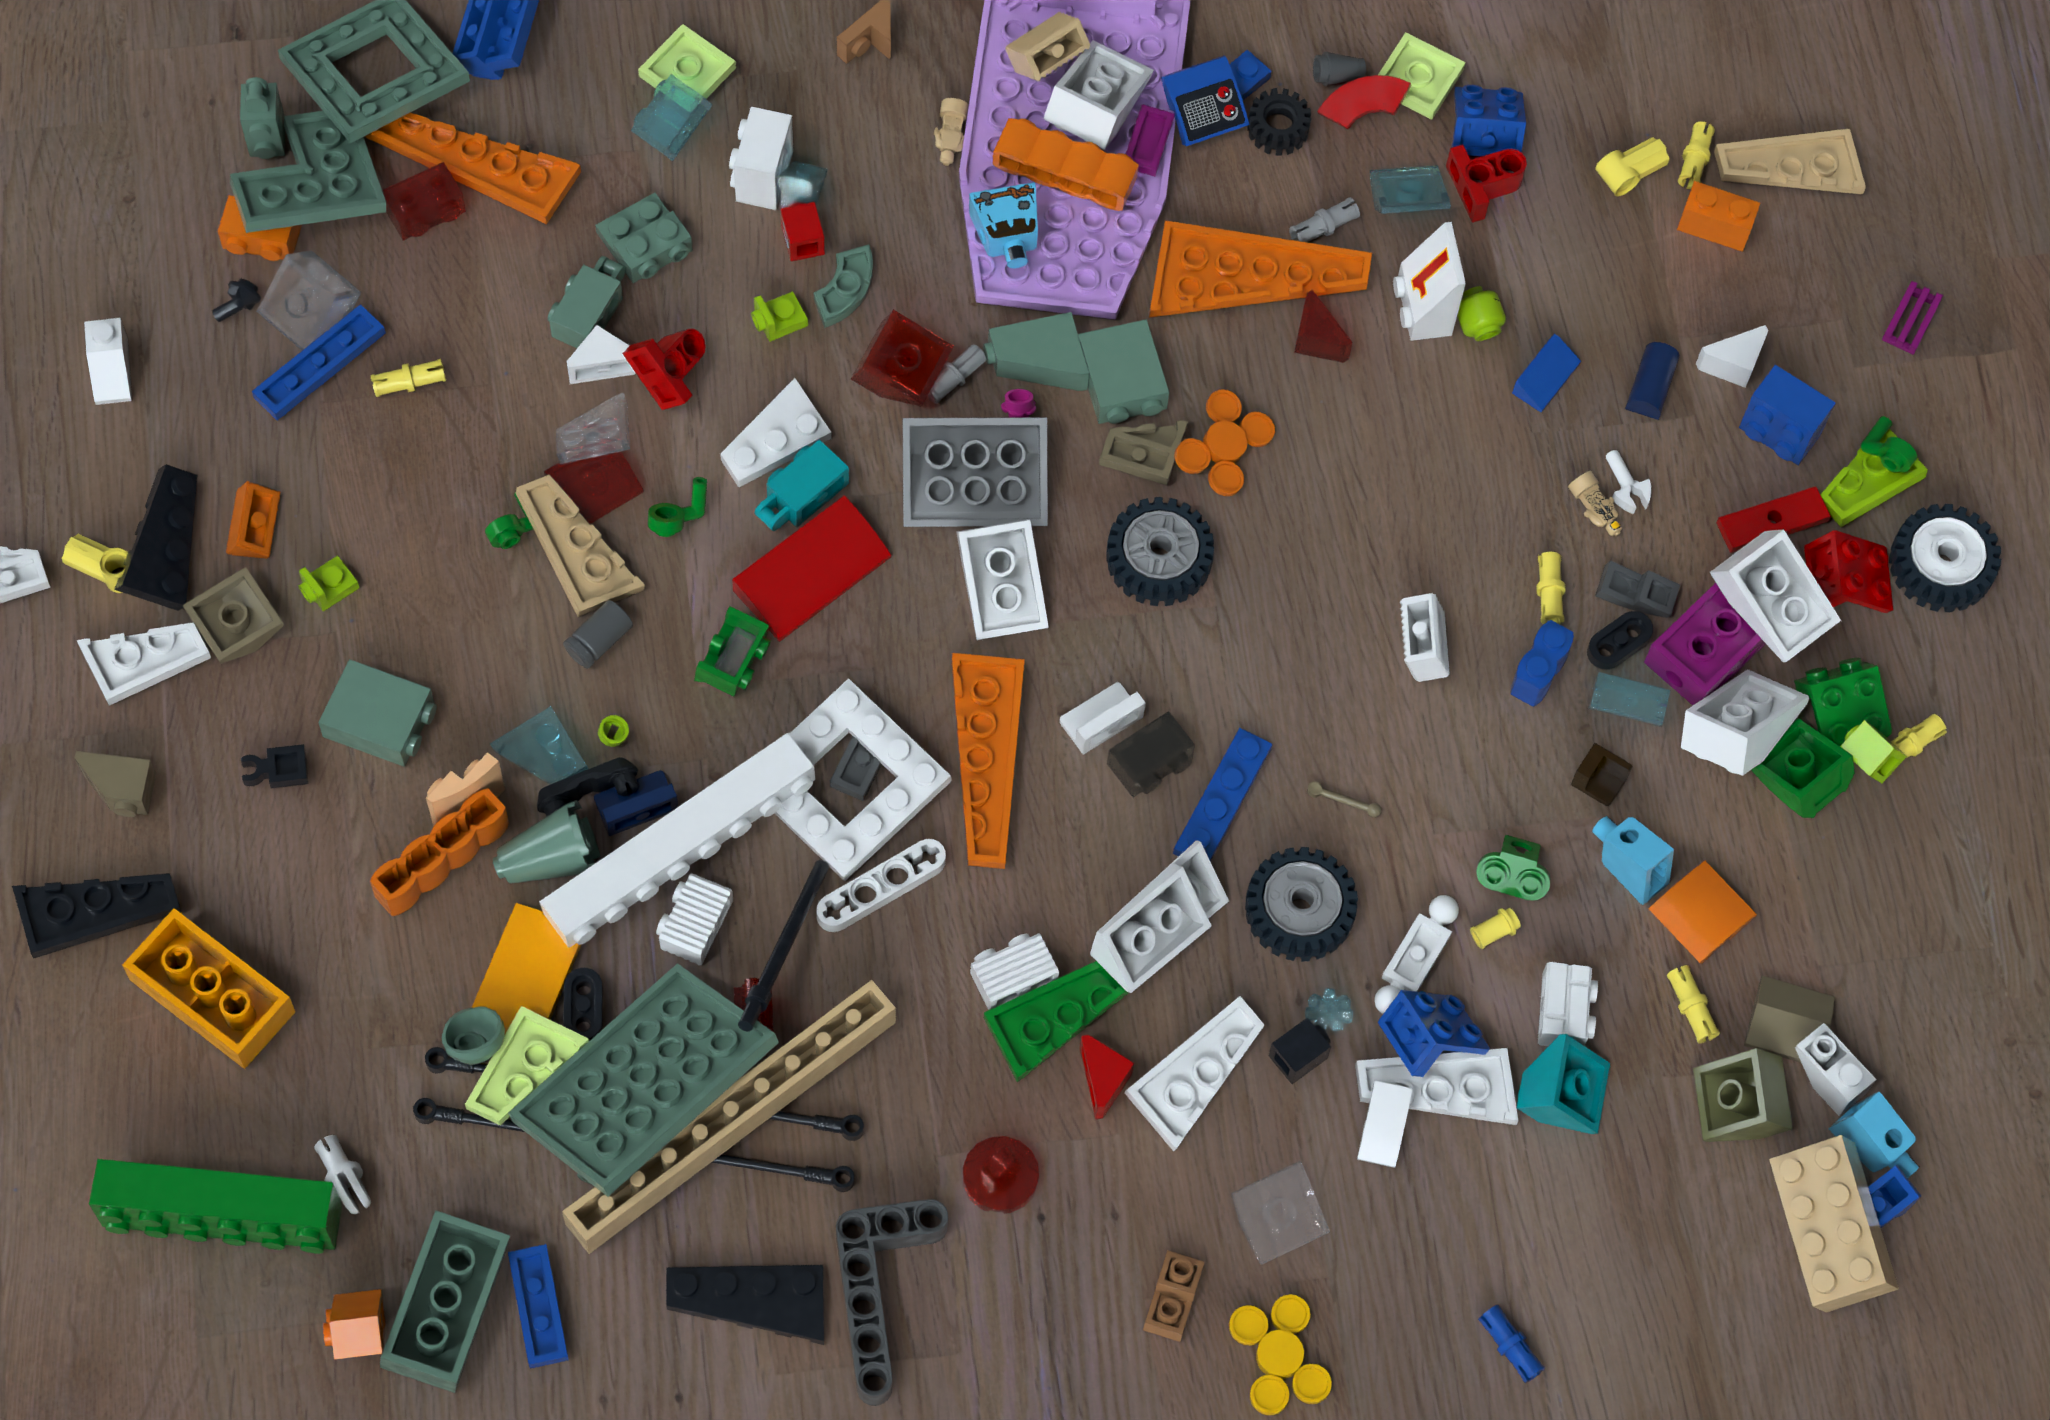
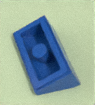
M1554 333L1517 379L1512 394L1539 412H1542L1579 366L1581 360Z

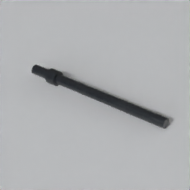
M818 860L815 862L757 985L750 988L745 999L746 1008L738 1022L739 1028L743 1031H752L760 1012H764L772 998L770 991L829 870V865L825 861Z

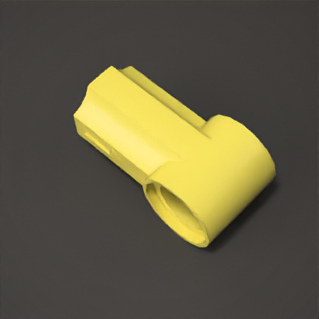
M1652 137L1623 153L1620 150L1610 152L1597 163L1596 171L1614 195L1618 197L1631 191L1639 183L1640 179L1668 165L1670 158L1663 142Z
M80 534L71 537L65 545L62 556L63 563L106 583L111 591L122 593L114 589L118 579L123 576L124 570L117 574H112V572L117 568L126 567L124 562L128 552L121 548H108Z

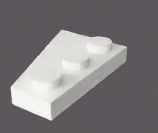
M794 378L720 454L721 461L737 486L741 487L794 459L795 455L803 447H810L819 439L823 443L832 439L831 431L798 381Z
M194 622L149 629L147 633L125 636L124 633L110 635L109 639L91 641L88 638L77 640L109 706L211 658Z

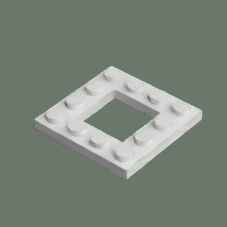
M847 679L789 735L810 762L815 765L843 737L850 733L896 779L845 827L808 791L800 796L792 795L782 802L781 808L775 813L844 881L853 875L952 781L951 775L850 679Z

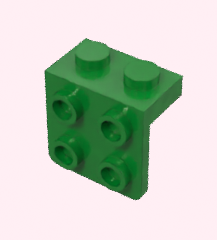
M1858 657L1840 661V667L1827 670L1826 667L1811 669L1805 672L1806 677L1794 680L1796 691L1806 694L1811 698L1818 732L1838 746L1845 742L1847 733L1853 727L1860 725L1864 720L1877 728L1884 736L1889 737L1891 735L1892 727L1877 665L1861 661V658Z

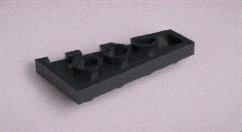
M170 873L120 877L119 880L102 882L99 879H91L77 884L62 885L61 882L45 883V886L40 887L12 886L33 958L164 918L173 908L182 912Z

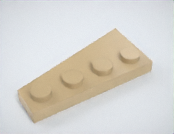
M1850 129L1716 144L1714 150L1721 181L1863 194L1866 189Z

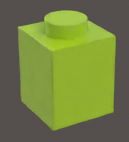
M1865 720L1847 733L1845 742L1840 746L1853 755V761L1862 770L1881 784L1907 757L1877 728Z

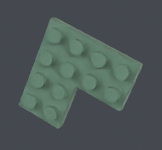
M324 111L284 116V128L297 164L230 174V185L246 233L386 212V200L364 137L350 143Z

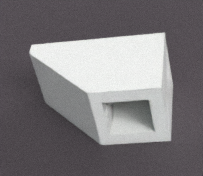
M1825 1023L1795 1047L1813 1089L1838 1116L1866 1095L1877 1080Z

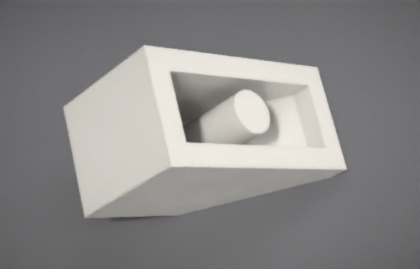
M121 318L84 322L86 355L95 404L132 401L128 338Z

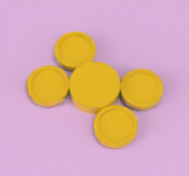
M1292 1294L1278 1298L1271 1310L1272 1323L1278 1330L1267 1333L1268 1319L1261 1309L1251 1305L1236 1309L1229 1321L1230 1334L1238 1343L1243 1345L1259 1343L1256 1351V1360L1259 1368L1265 1374L1259 1377L1251 1387L1250 1401L1252 1406L1264 1415H1276L1282 1412L1289 1401V1389L1282 1379L1292 1376V1389L1300 1401L1307 1404H1318L1324 1401L1331 1391V1377L1327 1370L1320 1365L1306 1364L1301 1366L1304 1359V1348L1299 1338L1294 1335L1303 1331L1309 1323L1310 1308L1306 1301Z

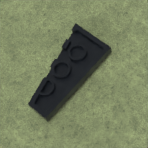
M167 464L158 469L145 504L146 513L143 520L138 523L135 535H137L132 550L126 556L124 562L126 567L123 576L118 579L114 590L177 611L184 608L183 605L187 601L198 475Z
M823 1265L666 1267V1307L670 1311L715 1321L719 1319L737 1323V1326L759 1328L775 1332L777 1335L790 1338L792 1336L808 1339L812 1343L824 1345Z

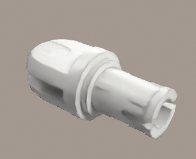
M326 1136L324 1139L330 1151L324 1146L321 1139L314 1146L315 1151L319 1154L328 1171L324 1181L333 1182L345 1207L351 1214L360 1213L348 1187L352 1186L359 1200L367 1209L371 1204V1199L360 1180L363 1170L358 1162L348 1160L337 1136Z

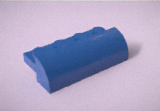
M469 0L452 54L466 68L470 75L490 80L502 79L505 69L519 67L539 0Z

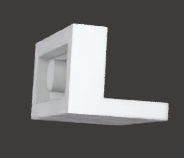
M1116 682L1061 716L1060 724L1084 755L1142 719L1146 703L1138 692L1130 696L1121 683Z

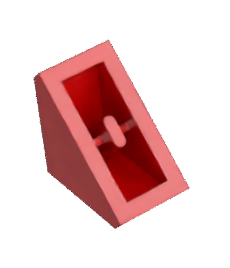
M1084 1035L1081 1036L1079 1049L1095 1119H1102L1131 1078L1134 1063L1092 1036Z

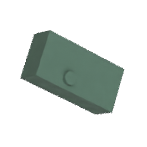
M435 1210L381 1355L380 1368L453 1393L456 1392L507 1252L510 1235Z

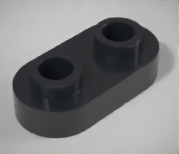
M1638 611L1624 613L1593 635L1587 648L1588 659L1594 666L1600 669L1615 668L1648 644L1653 633L1651 620L1648 616ZM1634 630L1637 632L1638 636L1631 637L1630 635H1628L1627 631ZM1605 649L1610 652L1611 656L1605 657L1600 654L1599 650Z
M578 968L570 972L564 982L563 1024L564 1027L588 1038L589 1041L603 1029V986L597 972L589 968ZM582 986H587L591 989L587 995L577 993L578 989ZM581 1022H587L591 1025L587 1031H579L577 1026Z

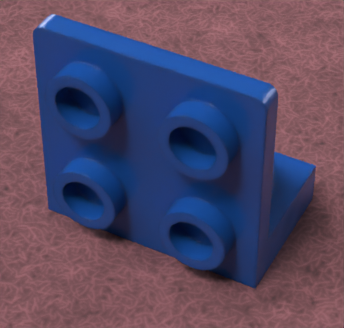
M1478 85L1455 87L1456 119L1451 148L1464 145L1467 154L1470 156H1485L1505 149H1515L1522 153L1526 127L1522 92H1517L1507 87L1499 88L1498 90L1483 89Z
M1401 990L1378 1020L1381 1029L1412 1076L1424 1077L1443 1050L1486 1055L1490 1049L1482 1037V1031L1466 1013L1462 1001L1453 995Z

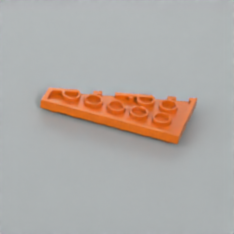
M1165 220L1149 318L1366 290L1372 253Z

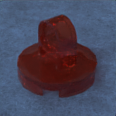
M1007 1136L990 1137L977 1143L967 1154L962 1170L963 1187L969 1199L981 1210L987 1212L991 1210L1007 1214L1025 1207L1034 1197L1039 1181L1038 1162L1032 1151L1021 1141Z

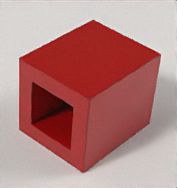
M815 201L809 203L796 202L788 207L780 208L781 228L790 261L825 255L824 234Z

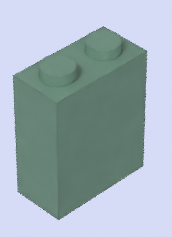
M1147 319L1078 334L1089 371L1088 391L1098 424L1106 422L1116 424L1125 421L1129 417L1142 414L1144 416H1153L1167 409L1169 390Z
M349 659L318 723L324 738L405 767L409 757H414L417 754L422 740L420 733L425 724L429 725L432 722L437 705L434 703L430 688Z

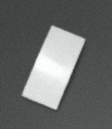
M1377 1080L1374 1081L1357 1160L1395 1168L1413 1088Z

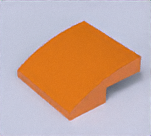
M1703 861L1648 908L1700 964L1708 959L1728 939L1731 940L1757 916L1750 906L1706 861Z

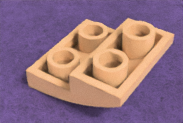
M487 752L480 761L476 759L467 767L463 779L450 771L444 779L439 778L430 786L426 800L433 826L446 815L458 812L462 804L472 794L489 788L498 797L505 790L500 764L496 758Z

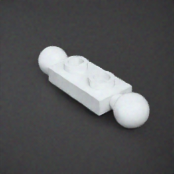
M1440 895L1434 898L1429 905L1430 919L1419 913L1385 969L1382 979L1389 982L1390 985L1380 988L1374 999L1376 1008L1382 1014H1384L1401 990L1418 992L1448 942L1452 931L1443 927V925H1448L1455 921L1459 913L1458 904L1452 897Z

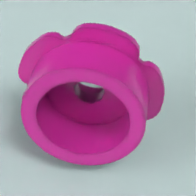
M1024 389L1008 391L1005 394V402L1001 404L1002 411L1008 413L1009 417H1029L1036 411L1033 394Z

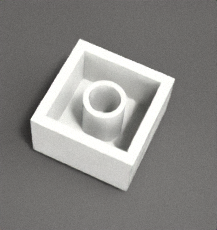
M751 107L748 119H742L740 122L738 139L741 142L739 149L733 148L730 156L729 169H733L730 187L735 188L736 202L777 210L793 154L792 115Z

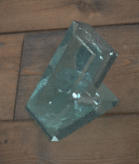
M794 160L779 175L777 188L782 189L780 207L785 208L796 202L809 203L815 201L816 205L828 169Z

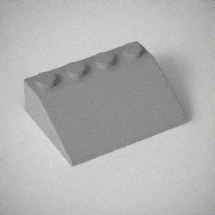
M1047 417L902 418L904 527L991 526L1026 519L1031 521V526H1048Z

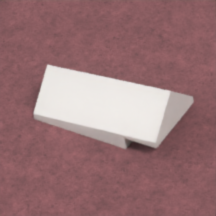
M1196 840L1096 932L1090 955L1129 993H1132L1212 926L1208 918L1229 902L1200 841Z

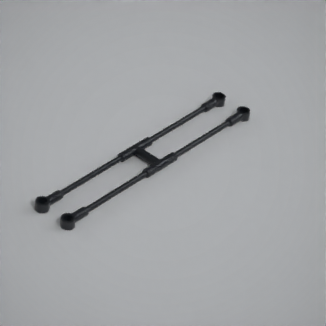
M440 1047L429 1049L425 1055V1063L428 1070L435 1074L442 1073L445 1070H455L471 1074L474 1071L483 1073L488 1065L486 1063L464 1064L454 1060ZM434 1056H442L444 1058L443 1062L439 1065L430 1063ZM421 1098L413 1106L415 1118L422 1124H430L434 1120L460 1125L466 1122L525 1132L513 1123L512 1120H506L503 1124L498 1125L477 1114L465 1113L463 1109L435 1105V1102L429 1098ZM424 1106L432 1108V1112L427 1116L419 1114V1110ZM778 1111L769 1118L771 1120L813 1126L815 1130L839 1133L849 1141L860 1139L864 1133V1123L857 1115H848L843 1119L818 1114L812 1117ZM849 1123H855L859 1126V1130L855 1133H850L845 1127ZM722 1154L711 1162L803 1177L805 1181L833 1185V1188L839 1192H847L854 1185V1173L847 1166H839L834 1170L808 1165L802 1168ZM840 1174H846L850 1177V1181L846 1184H840L836 1181V1177Z

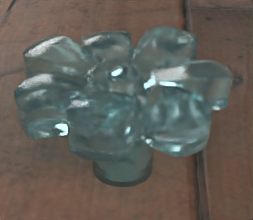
M1326 988L1322 997L1318 994H1312L1309 997V1007L1305 1008V1017H1308L1310 1021H1314V1026L1318 1024L1326 1031L1329 1025L1331 1030L1336 1032L1343 1029V1023L1349 1024L1352 1022L1353 1010L1350 1009L1351 1000L1347 995H1341L1337 998L1335 989Z

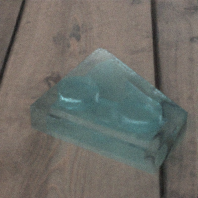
M551 706L490 743L497 754L548 784H553L589 769Z

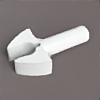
M1617 450L1608 452L1606 460L1621 486V489L1615 491L1612 496L1614 502L1625 511L1634 514L1636 505L1630 497V492H1632V494L1637 495L1641 499L1642 505L1647 509L1651 497L1650 480L1647 479L1642 482L1634 480L1620 453Z

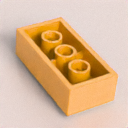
M175 908L122 964L131 982L243 1069L253 1061L296 1012L287 994ZM178 965H179L180 967H183V968H180V969H175V967H177ZM207 987L211 989L210 991L203 992V990ZM234 1010H237V1011L240 1012V1013H238V1014H232V1012H233Z

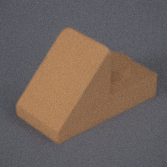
M880 0L837 36V56L846 64L854 57L862 56L871 44L888 59L891 58L890 0Z

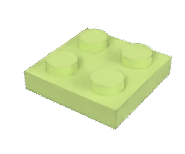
M682 24L638 69L640 78L692 114L736 69V61Z
M1405 32L1378 75L1392 76L1410 82L1412 86L1402 105L1432 120L1464 71L1466 62Z

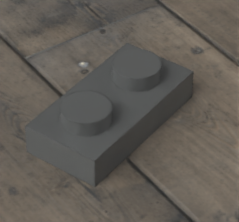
M852 736L830 780V787L864 801L882 764Z

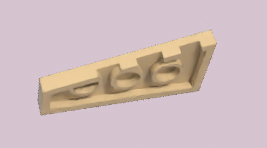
M550 475L516 488V495L577 617L599 609L608 600L616 602L644 591L645 584L638 576L634 577L625 566V561L616 551L613 552L601 538V533L593 524L590 525L579 513V508Z

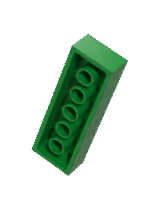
M97 1159L89 1206L102 1227L116 1234H128L129 1229L144 1231V1234L156 1238H166L168 1233L181 1234L183 1238L195 1242H205L207 1237L221 1238L224 1243L235 1246L246 1245V1241L260 1242L263 1247L274 1250H282L285 1248V1245L300 1246L302 1251L314 1254L323 1253L324 1249L335 1250L342 1211V1203L333 1182Z

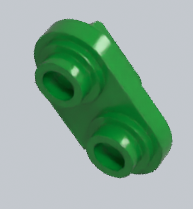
M1505 835L1501 853L1491 852L1479 860L1476 870L1479 882L1488 889L1525 900L1541 899L1549 891L1551 882L1547 869L1537 863L1541 845ZM1513 846L1522 847L1528 851H1525V853L1517 852V849Z

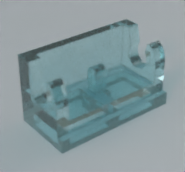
M1598 672L1593 683V693L1588 709L1660 727L1663 724L1671 690Z

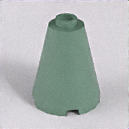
M577 800L568 802L497 848V857L493 858V864L500 879L506 878L510 884L579 875L594 865V859L601 856L588 818L580 819L576 810L582 809L580 803Z

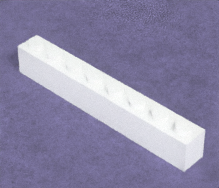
M786 733L539 901L543 914L568 948L576 943L578 945L586 943L596 934V929L607 922L614 923L621 919L627 913L628 907L639 900L641 902L649 900L658 892L659 886L669 879L674 881L681 878L689 871L691 864L700 858H710L719 851L723 842L732 836L733 838H738L744 835L751 828V823L758 818L773 815L781 808L783 801L792 795L800 796L809 790L815 780L813 764L789 733Z

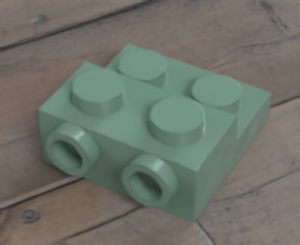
M656 193L647 196L595 225L596 233L616 261L626 266L625 273L632 283L642 278L648 279L654 276L660 268L671 262L683 260L689 252L693 251L691 235L673 211L669 212Z

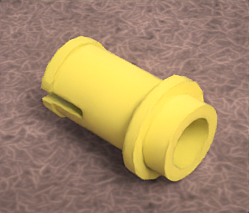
M1500 908L1497 911V915L1470 928L1471 935L1479 948L1484 949L1487 945L1508 934L1511 936L1516 934V930L1521 927V924L1511 908L1506 910Z

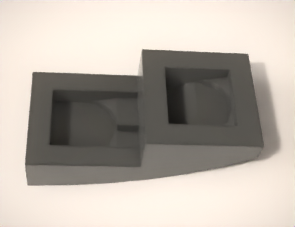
M1610 560L1604 566L1595 596L1634 611L1668 618L1671 616L1680 584L1649 570L1641 575Z

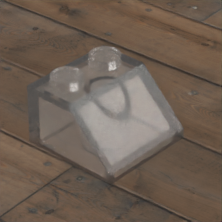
M312 250L286 254L256 312L297 347L304 350L353 310L362 292Z

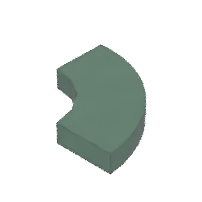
M869 244L837 253V269L834 278L826 287L813 293L824 328L832 326L848 317L866 297L873 275V259Z

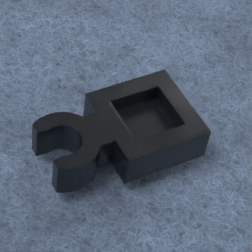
M304 744L267 748L266 759H260L255 755L241 757L243 768H256L253 774L242 775L245 786H256L264 779H269L271 788L309 784Z

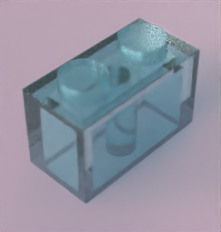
M670 74L667 80L661 81L656 87L654 98L648 107L643 108L637 114L631 131L673 161L710 110L712 104L698 92Z

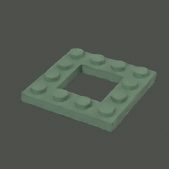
M375 0L278 49L279 58L350 143L470 82L469 72L406 0ZM388 35L416 69L360 97L332 62Z

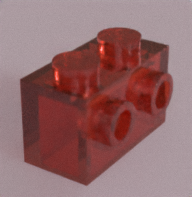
M444 162L382 190L386 200V213L403 241L410 237L421 236L428 229L443 222H451L457 219L460 214L466 212L463 194Z

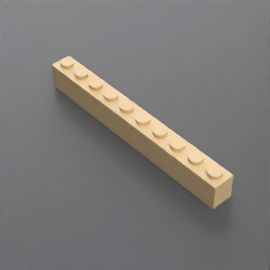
M870 980L738 1079L609 1197L594 1187L563 1210L565 1225L587 1253H592L894 1025L896 1021L895 1006L874 981Z

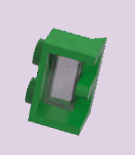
M729 606L721 630L713 636L704 661H699L694 681L705 682L733 697L739 688L746 690L755 670L750 668L755 657L762 660L771 643V640L766 638L769 625Z

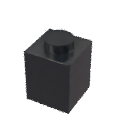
M1307 1017L1271 1044L1268 1056L1289 1082L1294 1084L1328 1059L1331 1041L1326 1031L1318 1024L1314 1026Z

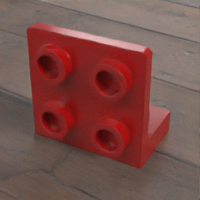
M1833 530L1804 545L1806 565L1833 608L1848 601L1883 613L1893 611L1888 555L1885 546L1837 530Z

